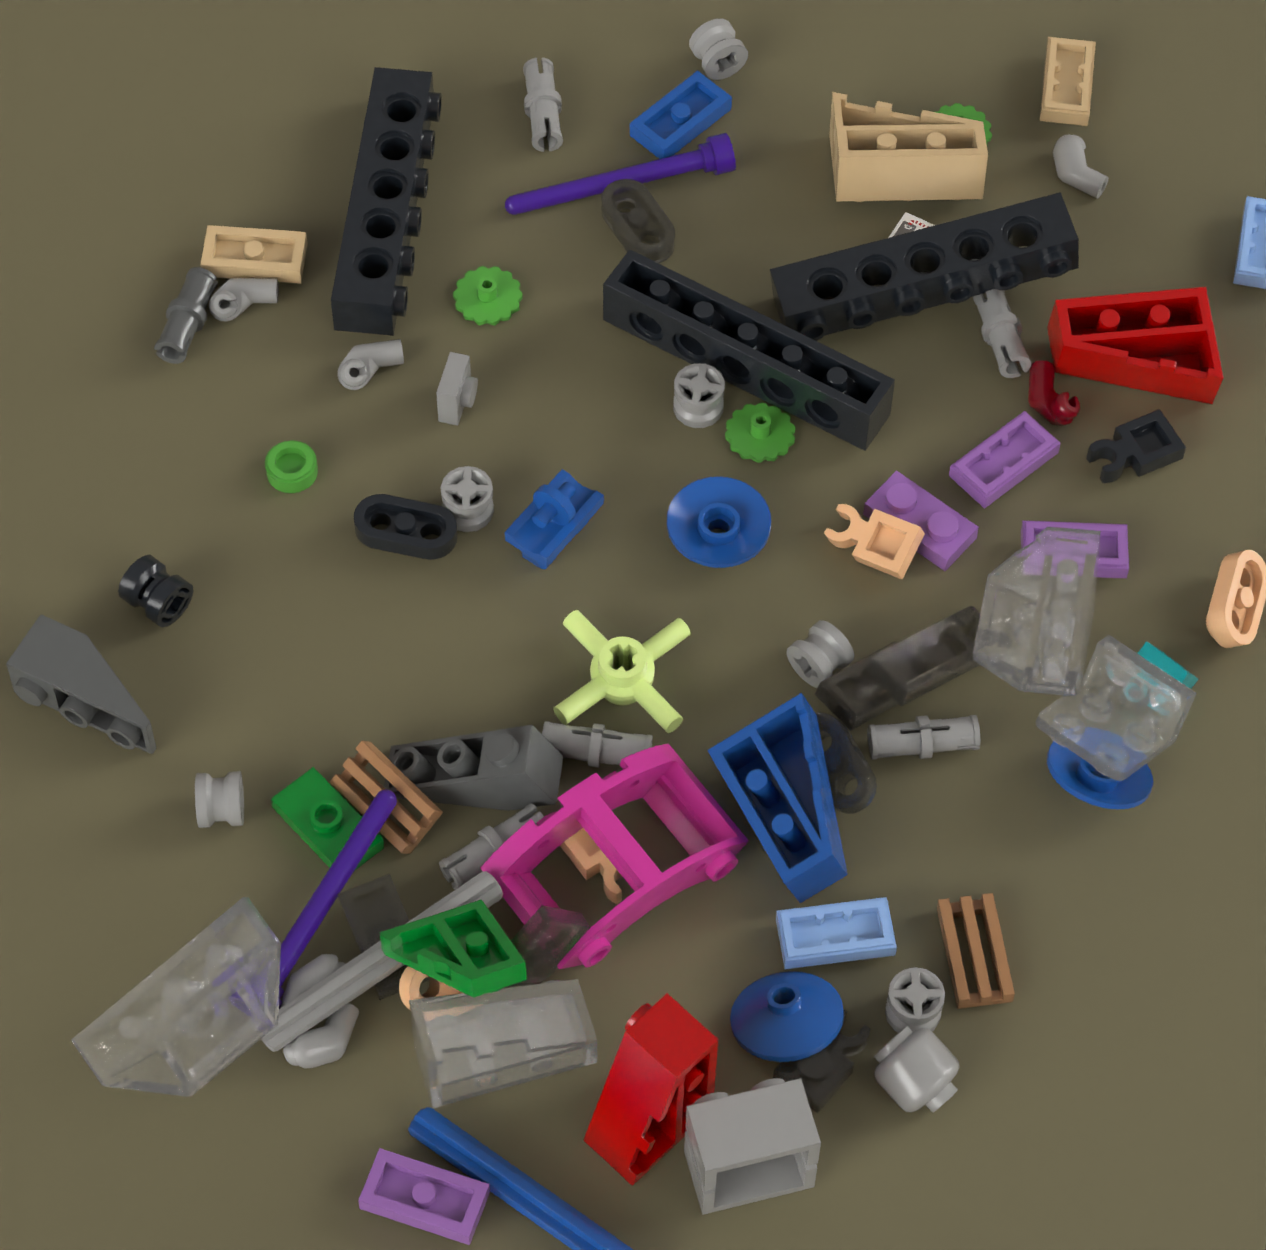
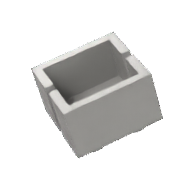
M781 1078L768 1079L756 1084L751 1091L730 1096L725 1092L710 1093L699 1098L693 1105L687 1106L685 1126L687 1131H685L684 1153L702 1215L815 1186L816 1164L819 1160L821 1141L801 1078L788 1082Z

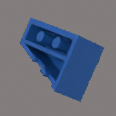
M802 693L707 750L784 884L799 903L804 902L848 875L817 715Z

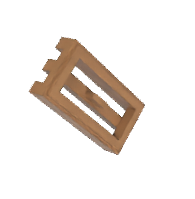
M362 740L355 748L358 751L354 758L348 757L342 765L345 770L341 775L335 774L329 783L364 815L372 800L353 782L356 779L375 797L379 791L385 788L365 769V766L370 763L424 815L418 821L397 800V804L391 814L410 831V834L407 836L389 817L379 831L402 854H411L442 815L443 811L377 747L369 741Z
M993 893L982 894L981 899L972 900L971 896L960 897L959 902L950 903L949 898L939 899L937 913L957 1009L1013 1002L1015 992ZM978 914L983 916L998 990L991 991L975 915ZM962 916L978 993L969 994L953 917Z

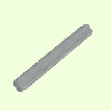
M487 871L481 872L407 923L481 899L489 908L501 900L503 892L497 880ZM380 940L259 1022L256 1026L257 1032L268 1049L272 1052L279 1051L299 1035L307 1032L405 964L386 956L382 951Z

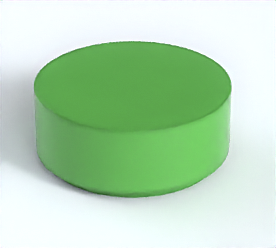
M295 440L284 441L272 447L266 455L265 469L267 479L278 491L298 493L306 490L315 482L318 474L317 459L314 451L307 444Z

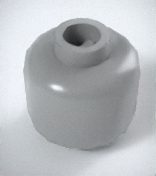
M906 1026L874 1055V1058L879 1062L874 1071L875 1080L905 1112H915L926 1105L934 1113L958 1090L951 1081L959 1071V1061L928 1028H920L913 1032Z

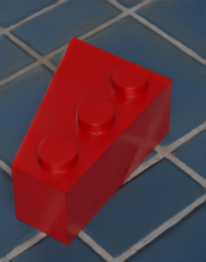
M1206 287L1055 300L1047 325L1055 373L1213 404L1224 377Z
M668 993L653 1006L649 1003L642 1005L627 1021L625 1025L626 1031L583 1139L632 1186L685 1137V1131H687L685 1127L687 1106L693 1105L699 1098L715 1091L718 1038Z

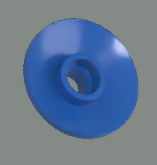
M707 477L688 484L676 494L667 512V530L675 548L689 560L707 567H733L749 561L764 548L771 532V513L762 495L747 483L729 477ZM720 528L725 530L726 532L714 533L711 532V530Z
M1086 731L1070 732L1056 738L1048 750L1047 766L1056 782L1071 795L1091 805L1107 809H1129L1145 802L1152 791L1153 775L1145 760L1132 748L1109 736Z
M796 971L771 974L753 982L739 994L732 1006L730 1015L732 1033L738 1044L748 1053L758 1058L776 1062L801 1060L822 1051L837 1037L844 1021L843 1003L837 990L829 982L816 975Z

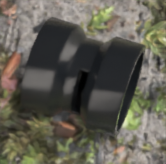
M144 555L137 559L123 575L118 589L119 597L133 607L142 606L145 609L146 617L162 628L168 627L182 616L188 608L194 592L193 585L179 575L170 576L167 574L166 566L152 555Z

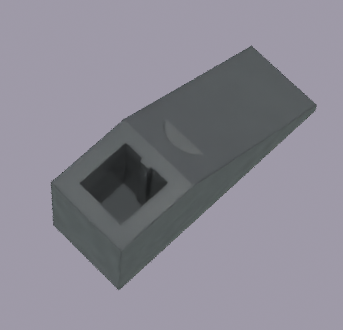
M40 614L6 663L16 695L30 705L41 706V704H44L59 711L67 721L78 727L86 728L88 725L106 733L113 742L123 748L134 749V747L153 754L156 750L151 722L89 637Z
M533 725L394 745L391 746L389 760L434 803L510 811L524 809L530 803L536 807L557 803L563 755ZM385 778L384 788L394 792L398 799H406Z

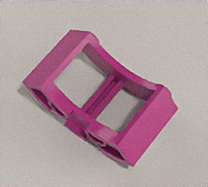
M669 743L644 749L621 759L620 766L623 770L618 773L614 771L602 779L596 772L558 797V801L563 806L559 811L544 816L536 824L530 819L508 838L480 867L483 872L487 871L497 880L503 892L502 897L559 969L584 965L588 968L600 962L611 951L612 945L610 943L653 908L695 884L709 879L715 882L729 874L738 863V859L735 856L749 842ZM643 798L690 856L662 873L613 813V809ZM584 828L634 890V893L615 906L581 936L531 871L558 846Z

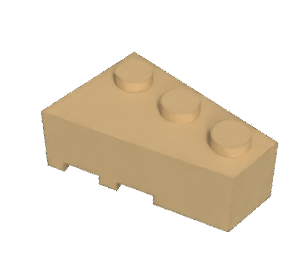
M832 92L829 138L836 202L983 199L988 150L982 121L922 110L921 117L893 112L891 103L877 101L875 108L848 103L846 94Z

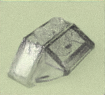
M1046 527L1036 535V541L1015 552L988 574L973 651V660L1019 691L1076 696L1081 692L1094 615L1101 531Z
M243 897L71 1039V1041L102 1086L187 1097L193 1096L278 1026L281 942L250 899Z

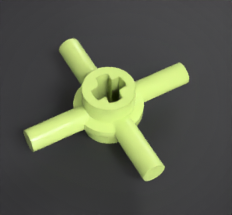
M579 610L571 612L564 619L563 625L594 656L590 666L591 681L553 708L555 715L564 725H567L601 699L605 698L610 703L616 705H629L637 701L667 733L673 732L680 726L683 717L654 689L652 683L655 676L654 661L691 635L689 627L681 618H677L642 644L633 638L623 636L607 640Z

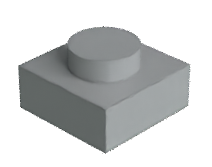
M449 353L436 392L438 422L458 426L464 407L472 408L474 404L478 379L471 377L469 355Z

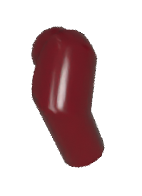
M1045 360L1033 362L1029 374L1028 403L1030 407L1052 425L1064 426L1070 424L1081 409L1078 398L1073 396L1069 399L1068 392L1058 394L1054 390V364Z

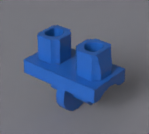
M562 469L548 485H541L534 492L532 503L505 531V541L519 549L523 558L540 569H547L557 558V555L604 504V495L596 490L582 486L570 473Z

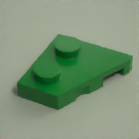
M482 899L380 932L381 947L386 956L473 998L486 993L497 992L504 987L527 980L525 960Z

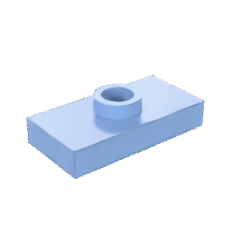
M1246 197L1233 284L1266 289V199Z
M887 897L776 911V924L784 969L896 955L897 946Z

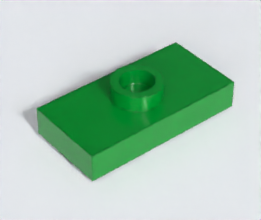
M314 767L271 798L272 808L329 868L362 818ZM377 834L355 870L384 849V840L379 834Z

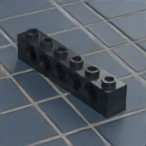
M374 68L331 296L333 325L336 331L394 336L397 316L405 317L408 287L402 286L404 276L412 277L415 247L409 245L411 236L419 237L422 222L421 207H416L418 198H426L428 190L429 172L423 166L425 159L432 160L434 156L435 131L430 130L431 121L439 122L441 116L442 95L441 93L434 92L432 72Z
M1059 192L770 269L773 298L783 325L817 341L825 335L852 328H866L874 322L897 316L915 315L923 309L938 305L961 303L972 296L984 294L992 289L1009 290L1021 283L1044 277L1054 278L1061 276L1070 270L1079 268V239L1062 194Z
M629 249L603 283L604 321L690 364L710 365L722 374L726 382L864 451L869 447L890 416L895 379Z

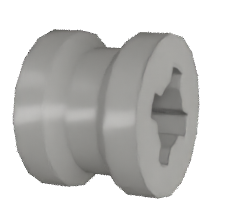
M723 18L713 19L704 23L696 29L689 40L690 49L696 58L702 60L703 70L708 78L713 80H722L732 76L745 65L748 59L747 49L741 40L735 38L736 32L730 22Z
M694 363L685 366L677 373L674 379L675 396L673 411L677 419L684 425L692 428H705L713 425L720 419L724 407L725 380L716 368L707 364Z
M464 466L450 471L443 478L441 484L442 507H445L454 515L457 531L473 532L485 527L491 521L494 513L493 486L487 473L476 467Z
M819 620L809 629L808 637L805 640H796L787 648L786 652L788 660L796 673L815 688H823L832 680L833 671L836 668L844 669L854 660L855 655L851 644L843 633L833 624L823 620Z
M241 771L229 772L224 778H212L208 773H196L195 807L198 828H210L215 822L227 821L231 826L244 825V792Z
M914 967L904 969L895 975L889 986L885 1009L887 1022L894 1031L899 1033L906 1026L913 1032L920 1028H928L931 1031L935 1030L941 1019L945 998L943 983L936 974L927 969ZM908 1003L909 1005H911L913 1008V1012L905 1004Z

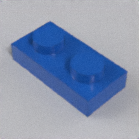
M697 70L630 122V136L659 159L673 156L731 110L732 96Z

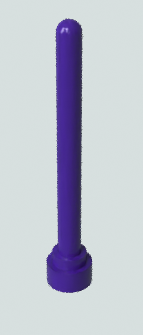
M727 133L706 138V143L698 145V150L509 196L505 201V209L509 214L517 215L703 169L705 173L713 171L715 175L736 170L734 150Z
M384 789L377 793L262 975L255 974L251 981L245 980L232 999L233 1004L247 1016L261 1022L280 1009L283 1004L280 998L284 993V990L281 988L282 984L395 808L397 797L391 790Z

